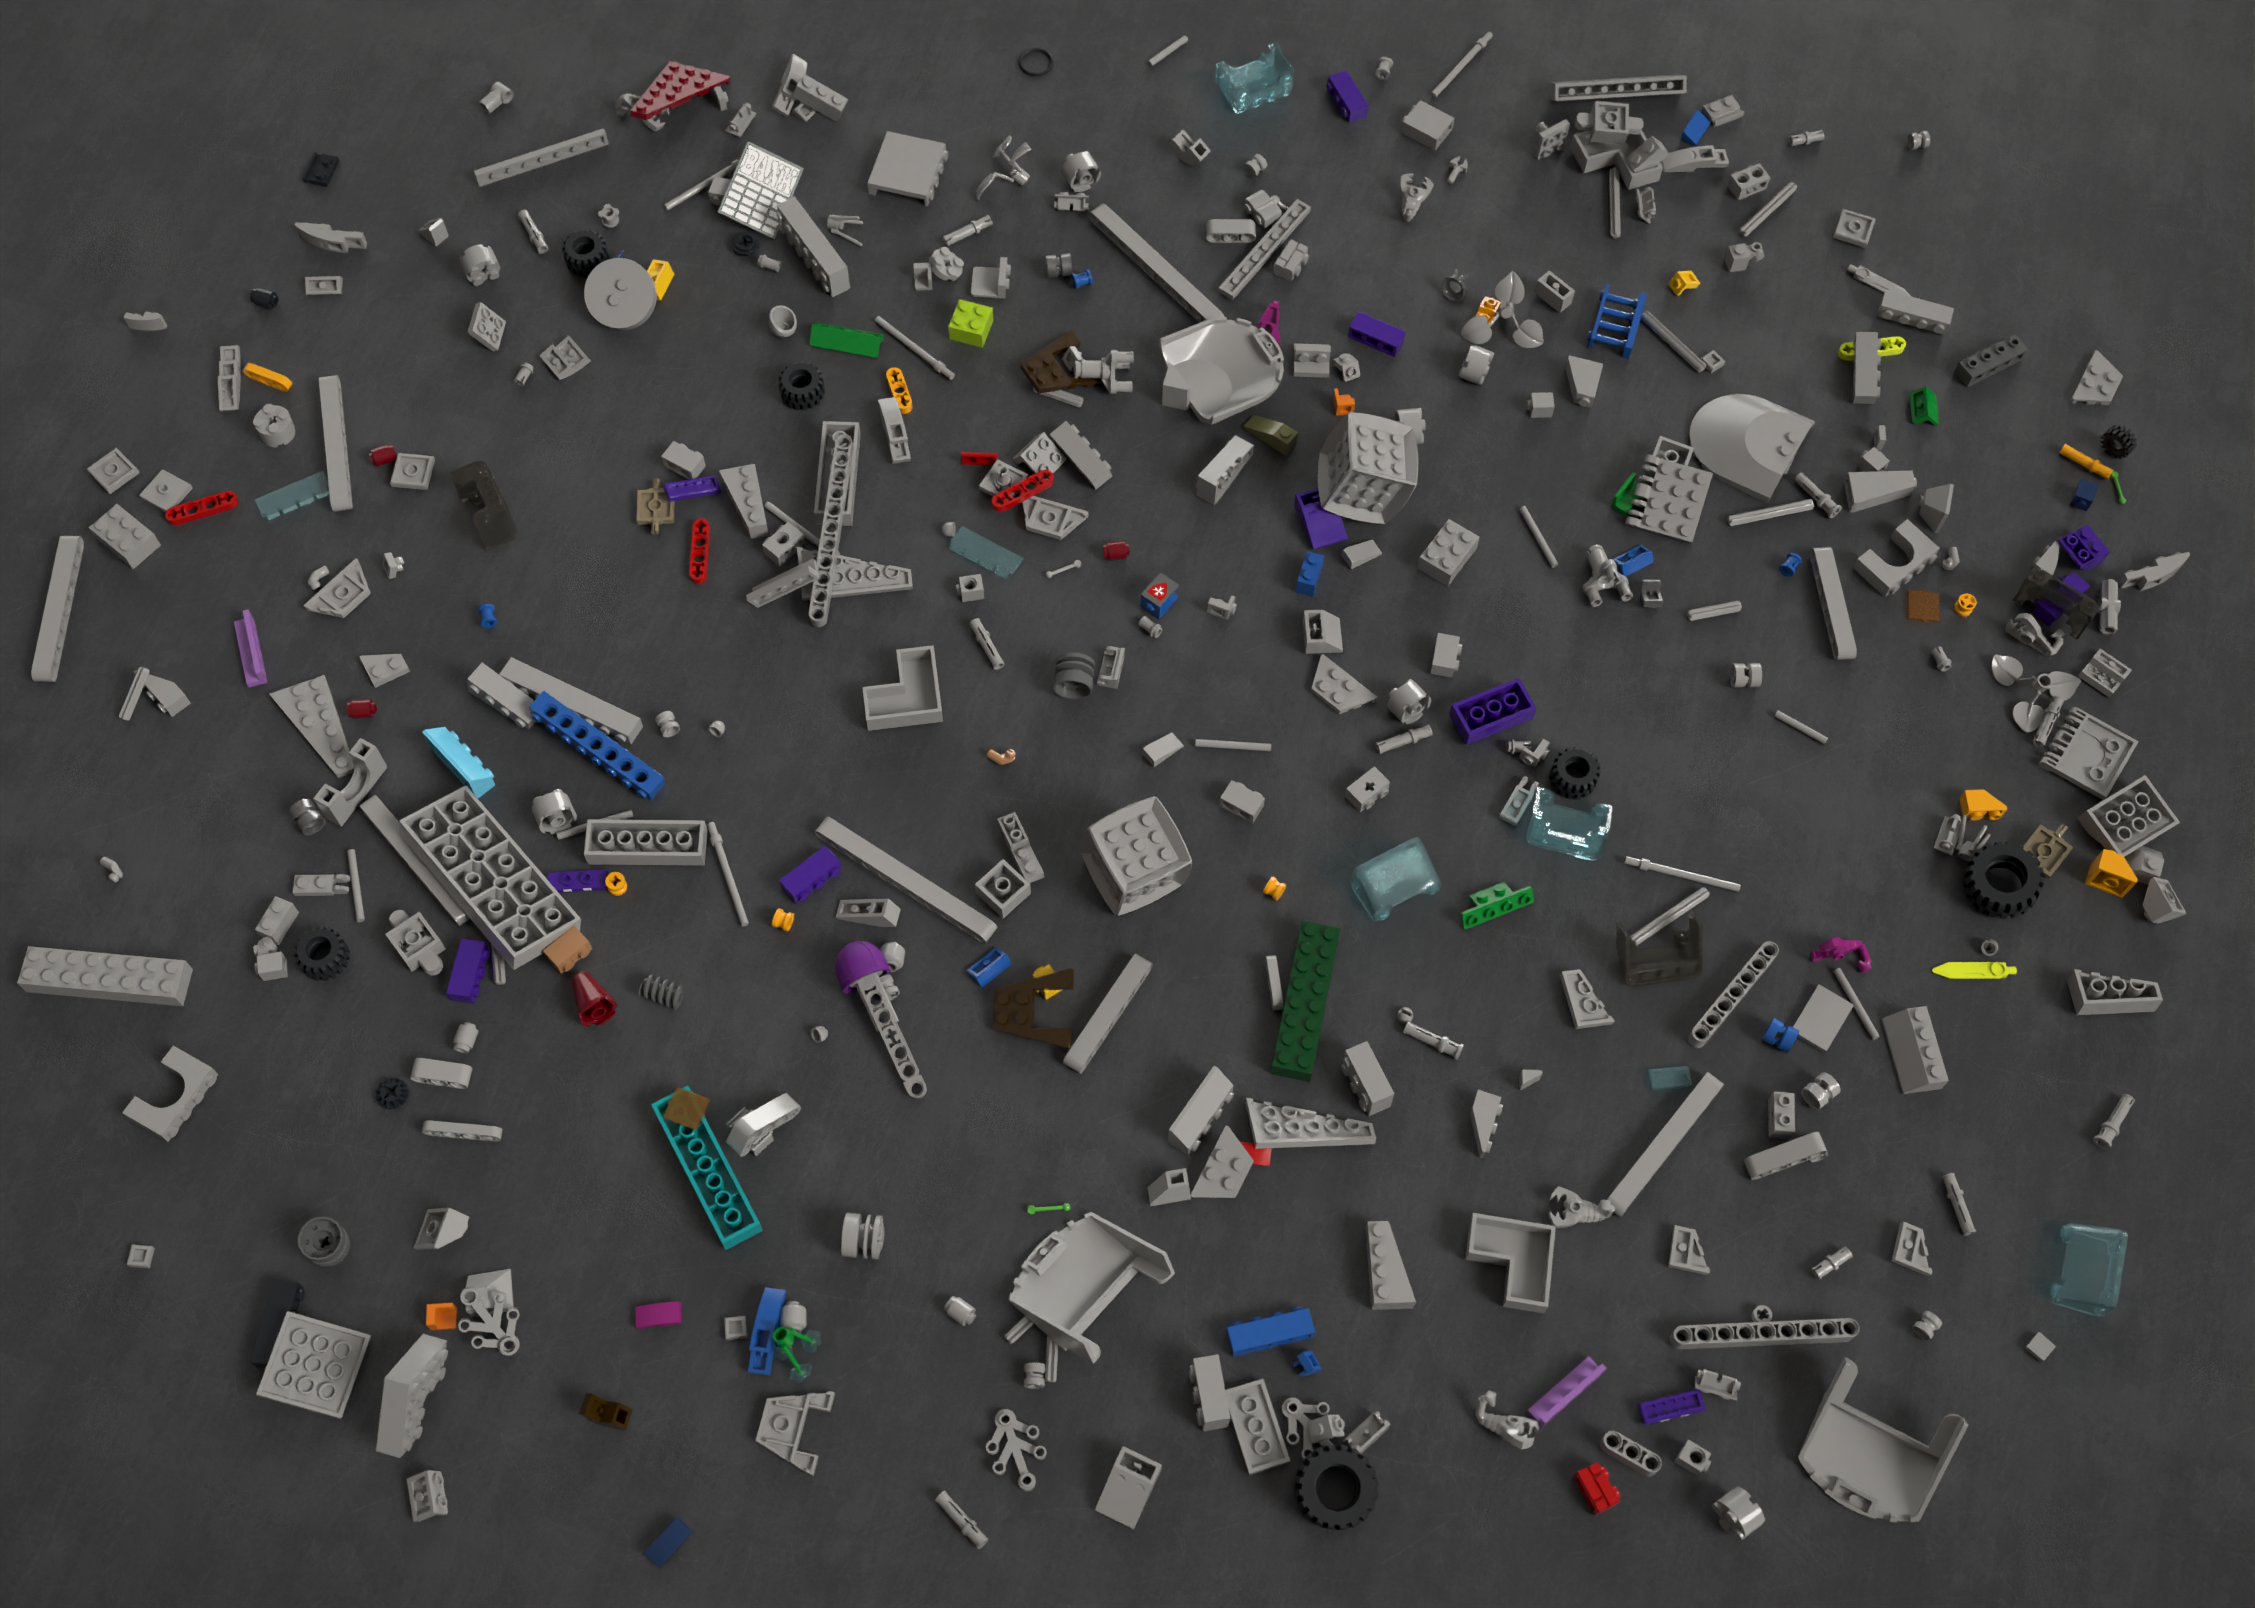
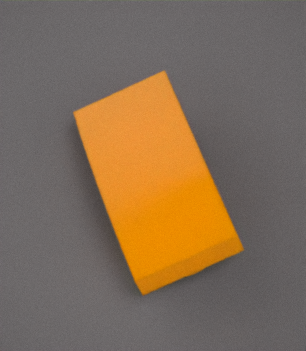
M1485 296L1476 316H1485L1489 324L1496 316L1501 302Z

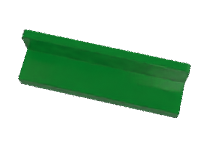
M816 322L811 327L810 346L877 358L884 335Z

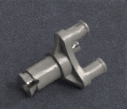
M1110 350V353L1105 358H1101V360L1075 361L1074 377L1101 378L1110 394L1132 392V381H1116L1115 369H1129L1130 362L1133 363L1134 360L1133 351L1118 352L1117 350Z
M1591 546L1589 548L1591 554L1589 551H1586V556L1593 570L1592 577L1582 587L1585 595H1588L1591 605L1597 607L1602 604L1603 601L1598 591L1607 588L1617 589L1623 601L1630 600L1633 594L1628 586L1627 577L1617 571V565L1614 560H1608L1602 546Z

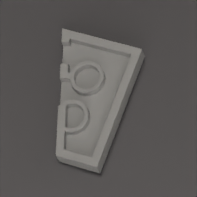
M1580 969L1562 971L1560 973L1575 1029L1612 1025L1615 1022L1606 1013L1604 1004L1601 1000L1597 999L1593 993L1592 986Z

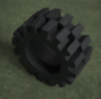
M2120 425L2110 427L2101 436L2100 443H2103L2101 445L2102 448H2106L2104 451L2106 453L2109 452L2110 456L2114 455L2116 459L2118 457L2119 459L2126 458L2137 446V443H2135L2137 439L2133 438L2135 436L2134 433L2130 434V429L2125 430L2126 427H2121Z

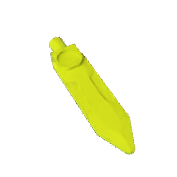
M1947 962L1933 968L1932 972L1948 979L2006 978L2008 974H2016L2017 968L2016 966H2006V962Z

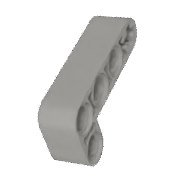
M785 1093L740 1118L733 1126L726 1143L740 1157H743L753 1148L758 1138L793 1119L800 1112L801 1106Z
M1813 1132L1751 1155L1743 1161L1751 1180H1756L1808 1160L1810 1162L1820 1161L1828 1157V1152L1820 1133Z

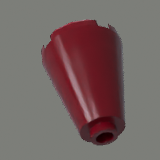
M578 972L573 977V992L578 1018L582 1025L591 1027L590 1024L596 1023L599 1026L609 1021L616 1014L615 1008H618L615 999L589 972Z

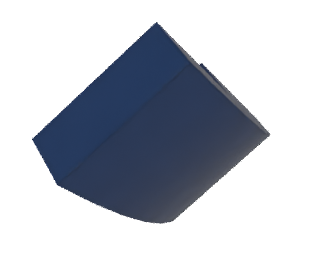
M677 1517L644 1553L660 1568L691 1536L693 1531Z

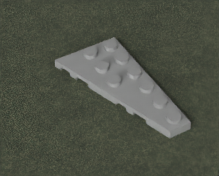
M797 547L799 565L811 559H814L817 563L818 551H809ZM837 555L831 598L913 589L911 569L891 565L885 566L876 562H865L860 559ZM825 562L822 566L827 567L830 565V562ZM822 579L819 583L825 584L828 580ZM813 582L801 587L803 601L811 600ZM820 596L817 599H825V597Z
M325 675L269 694L338 778L354 773L355 764L349 755L350 749Z
M1246 1098L1245 1101L1256 1149L1375 1144L1376 1142L1372 1123L1353 1119L1345 1121L1334 1119V1115L1320 1116L1316 1115L1314 1111L1290 1106L1282 1108L1271 1106L1272 1103L1265 1101L1264 1104L1256 1103L1251 1098Z

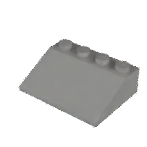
M2146 775L2077 817L2090 836L2107 850H2113L2124 857L2180 823Z

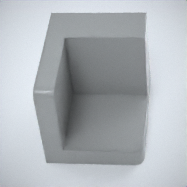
M931 262L914 263L916 291L932 290Z

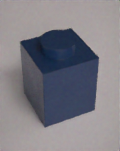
M2081 479L2074 490L2069 505L2087 511L2093 503L2099 485Z

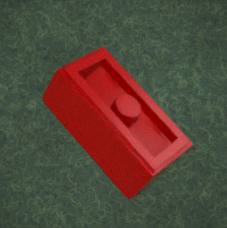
M961 452L962 465H994L998 459L997 453Z

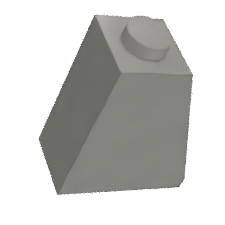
M1574 356L1568 357L1565 369L1575 404L1592 408L1603 367L1602 363Z

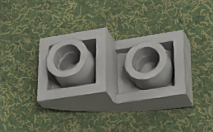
M146 311L143 317L136 313L126 312L123 317L131 329L155 331L167 328L163 316L156 312Z

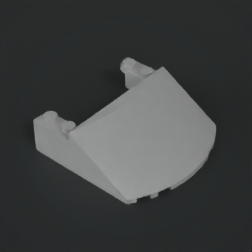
M1090 1212L1084 1214L1085 1218L1077 1222L1071 1220L1067 1223L1068 1226L1060 1232L1054 1231L1034 1249L1022 1265V1272L1019 1278L1016 1277L1014 1280L1015 1287L1013 1293H1010L1009 1300L1065 1351L1069 1349L1094 1364L1100 1357L1101 1350L1096 1343L1081 1335L1137 1272L1149 1277L1158 1284H1164L1175 1272L1165 1251Z
M1844 1357L1827 1392L1824 1393L1798 1459L1811 1479L1826 1494L1845 1507L1874 1519L1879 1518L1889 1520L1890 1522H1919L1968 1424L1965 1418L1957 1414L1946 1415L1940 1423L1930 1445L1927 1446L1844 1403L1858 1373L1856 1364Z

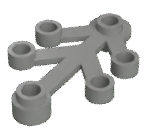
M473 1287L464 1288L460 1295L462 1303L471 1305L485 1323L471 1322L468 1318H463L458 1323L459 1330L462 1332L469 1330L492 1332L498 1338L484 1339L480 1334L474 1335L471 1340L474 1348H498L503 1355L507 1356L516 1353L519 1349V1340L514 1334L516 1320L519 1318V1310L515 1307L507 1310L508 1325L505 1333L500 1324L503 1304L506 1302V1294L503 1291H498L494 1294L493 1301L495 1305L492 1317L478 1300L477 1290ZM472 1292L473 1297L468 1299L465 1297V1294ZM501 1294L504 1296V1299L499 1302L496 1300V1296ZM511 1311H515L517 1313V1316L511 1318L509 1316V1313ZM468 1322L469 1327L464 1329L461 1327V1323ZM476 1338H480L482 1340V1343L480 1345H476L474 1343V1340ZM506 1341L513 1343L509 1348L505 1347L504 1344Z
M1288 1398L1282 1405V1412L1288 1418L1286 1442L1290 1446L1298 1444L1299 1435L1296 1433L1298 1420L1303 1426V1450L1301 1457L1305 1459L1304 1452H1312L1314 1450L1312 1449V1440L1307 1422L1312 1420H1309L1304 1414L1317 1413L1319 1416H1325L1329 1413L1330 1407L1325 1402H1321L1318 1405H1303L1296 1398ZM1295 1405L1297 1410L1292 1412L1289 1410V1406ZM1325 1406L1327 1411L1325 1413L1320 1412L1319 1407ZM1341 1419V1421L1343 1422V1429H1344L1345 1422H1344L1343 1419ZM1294 1435L1297 1440L1291 1442L1289 1436ZM1329 1440L1320 1442L1322 1446L1333 1445Z
M1003 1409L996 1414L995 1424L997 1429L992 1440L987 1442L986 1451L990 1455L996 1454L999 1450L998 1444L1004 1433H1006L1008 1441L999 1460L993 1464V1471L996 1475H1003L1006 1471V1464L1010 1455L1013 1453L1020 1473L1018 1479L1019 1487L1023 1491H1031L1036 1485L1034 1475L1028 1472L1021 1450L1034 1455L1037 1460H1043L1047 1455L1046 1449L1043 1446L1036 1447L1017 1438L1013 1429L1027 1434V1437L1031 1440L1039 1437V1429L1037 1426H1028L1017 1421L1015 1414L1011 1410ZM1004 1416L1009 1417L1008 1423L1001 1421ZM1031 1429L1037 1431L1035 1436L1029 1435ZM995 1444L996 1450L990 1451L988 1449L989 1445ZM1041 1449L1044 1451V1455L1037 1456L1036 1451ZM999 1464L1004 1467L1000 1472L995 1469ZM1026 1477L1031 1479V1483L1028 1485L1023 1483V1479Z

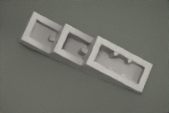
M238 345L221 346L218 376L219 411L239 410L241 384L240 347Z

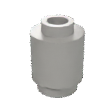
M465 1022L464 1025H459L453 1041V1049L455 1051L468 1054L473 1049L479 1032L476 1029V1025Z
M952 1296L944 1307L947 1315L962 1326L970 1325L976 1317V1309L960 1297Z

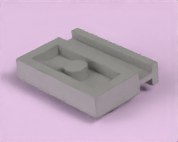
M1732 95L1706 104L1702 108V111L1709 121L1713 123L1714 127L1743 117L1744 111H1741L1739 104Z

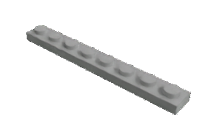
M603 128L475 170L474 173L479 187L609 145L607 135Z
M1297 199L1221 284L1218 292L1233 300L1311 212V207Z

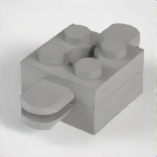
M1595 101L1590 113H1579L1575 120V127L1578 130L1590 131V142L1623 145L1628 134L1639 135L1644 125L1641 118L1629 117V104Z
M403 910L394 911L389 917L390 924L394 929L385 934L412 972L421 966L431 976L439 974L443 969V963L438 954L446 950L441 940L420 912L409 917Z

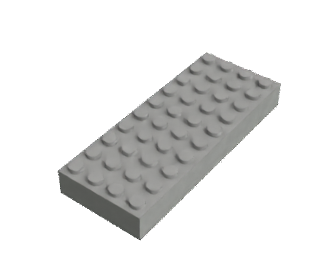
M467 786L399 820V834L513 970L543 954L544 949L573 926L580 931L581 918Z

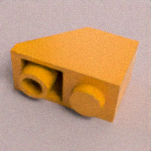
M1965 790L1959 798L1962 814L1967 816L1966 819L1973 821L1982 818L1997 820L2007 811L2006 805L1985 790Z

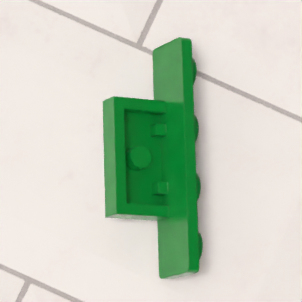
M1503 882L1470 895V902L1474 908L1461 913L1462 926L1464 929H1468L1533 903L1532 887L1527 886L1513 892Z

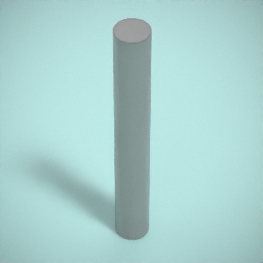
M1184 35L1148 61L1149 66L1152 67L1188 41L1187 36Z
M1779 710L1774 716L1823 744L1828 740L1826 736Z

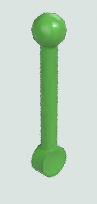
M2112 472L2110 477L2114 479L2117 488L2118 502L2124 504L2126 499L2122 495L2117 479L2119 474Z
M1068 1203L1061 1206L1047 1207L1029 1205L1027 1211L1029 1214H1034L1036 1211L1049 1210L1069 1211L1070 1205Z

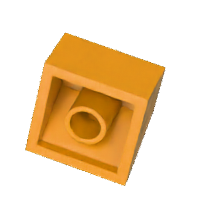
M2103 849L2090 864L2085 884L2123 898L2137 883L2138 879L2123 855L2117 854L2113 850Z

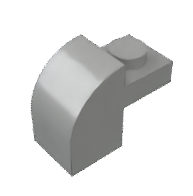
M1181 130L1170 141L1180 153L1178 157L1188 165H1196L1211 152L1201 138L1194 142L1184 130Z

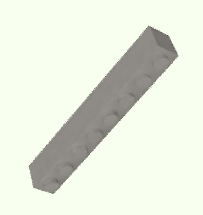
M1666 75L1552 82L1551 100L1565 101L1686 93L1687 76Z
M512 657L499 674L527 696L534 698V700L543 691L547 692L602 733L614 736L621 743L632 744L643 728L639 717Z

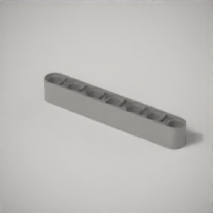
M1831 547L1812 548L1810 560L1834 659H1855L1857 654L1856 644L1833 550Z
M1767 941L1761 945L1695 1025L1688 1037V1042L1692 1047L1702 1048L1772 964L1779 952V948L1774 942ZM1764 951L1770 952L1771 956L1765 954ZM1753 964L1759 966L1760 969L1754 968ZM1741 978L1747 979L1749 983L1743 982ZM1730 992L1736 993L1737 997H1733ZM1718 1006H1723L1726 1011L1720 1010ZM1707 1020L1713 1021L1715 1025H1710ZM1695 1034H1700L1703 1039H1698Z
M1134 954L1067 1053L1063 1064L1080 1074L1084 1071L1151 971L1152 962L1138 954Z

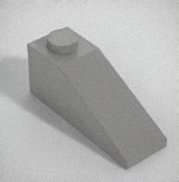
M889 899L840 900L836 918L877 927H896L901 909Z

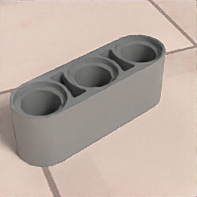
M1249 219L1209 220L1206 223V239L1211 243H1251L1256 239L1255 222Z
M416 1058L410 1079L418 1083L467 1089L473 1068L460 1063Z
M1616 1431L1607 1432L1600 1440V1448L1605 1454L1644 1476L1651 1477L1661 1468L1662 1462L1658 1455ZM1606 1439H1613L1616 1447H1610ZM1626 1449L1634 1451L1635 1458H1629L1626 1454ZM1646 1460H1650L1653 1462L1655 1466L1654 1470L1648 1469L1646 1467Z

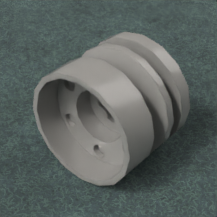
M847 1212L842 1231V1257L856 1258L859 1249H863V1257L867 1259L871 1249L872 1259L878 1260L884 1243L885 1228L883 1226V1216L877 1215L873 1224V1216L869 1214L864 1224L862 1223L861 1214Z

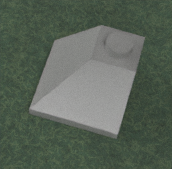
M1953 484L1927 489L1924 496L1921 495L1919 498V514L1934 533H1939L1949 515Z
M2141 846L2124 857L2137 877L2138 882L2149 885L2151 878H2160L2164 864L2161 852Z
M2156 877L2150 879L2143 902L2144 915L2149 921L2159 924L2187 914L2168 880Z
M451 1208L428 1209L414 1249H438L462 1237L468 1228L469 1216Z
M511 1269L468 1276L466 1287H473L477 1290L478 1300L490 1314L494 1312L495 1303L493 1296L498 1291H503L506 1294V1302L503 1304L502 1312H507L509 1308L514 1307ZM467 1292L465 1297L470 1299L473 1297V1293ZM503 1295L496 1296L497 1301H503ZM466 1305V1311L471 1317L479 1316L471 1305Z

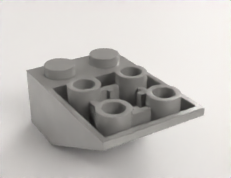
M1123 1446L1095 1511L1134 1530L1162 1470V1465Z

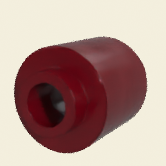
M383 445L371 449L372 453L369 454L372 464H376L377 467L394 462L393 460L397 459L393 445Z
M1125 541L1107 542V544L1103 545L1104 559H1109V561L1126 559V555H1130L1129 544H1125Z
M372 699L352 700V702L347 703L348 717H353L354 719L373 718L374 714L377 713L376 702H373Z

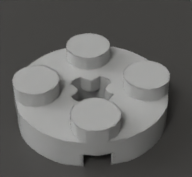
M947 247L935 250L929 258V263L931 262L933 266L931 268L932 271L942 280L947 281L950 279L955 281L962 274L964 262Z

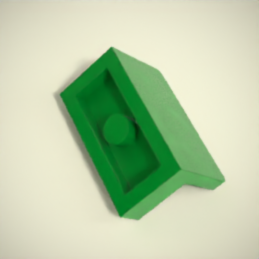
M1926 386L1910 392L1912 422L1917 425L1929 420L1935 426L1938 425L1936 395Z
M1634 472L1616 493L1611 505L1612 509L1625 517L1628 515L1629 510H1632L1635 506L1631 503L1632 499H1640L1634 496L1637 483L1634 482L1636 477Z

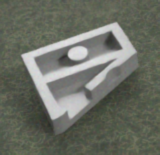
M401 654L360 656L375 688L410 672Z
M1906 1222L1900 1223L1892 1262L1930 1276L1932 1275V1268H1929L1927 1262L1928 1250L1924 1243L1923 1229Z
M1676 1225L1673 1227L1668 1267L1708 1276L1710 1269L1706 1266L1703 1257L1704 1252L1698 1243L1699 1238L1695 1229Z

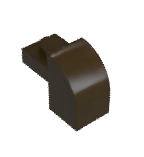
M586 1393L579 1414L588 1418V1421L614 1429L626 1430L633 1409L619 1402L606 1401L594 1394Z

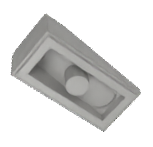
M1372 539L1343 549L1341 556L1349 568L1353 569L1382 555V552Z
M1171 732L1145 746L1142 749V754L1155 767L1183 748L1184 745Z

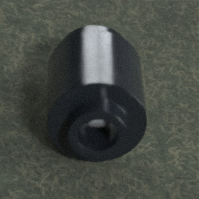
M257 288L253 289L250 293V301L257 306L273 309L278 305L279 298L276 292Z

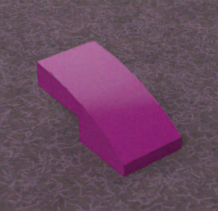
M666 1302L635 1307L636 1328L638 1329L654 1326L666 1327L682 1323L681 1302Z

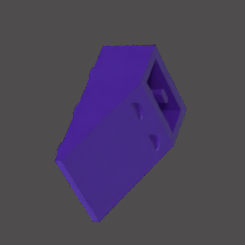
M1318 488L1295 494L1294 507L1313 550L1348 540L1342 517L1322 509Z

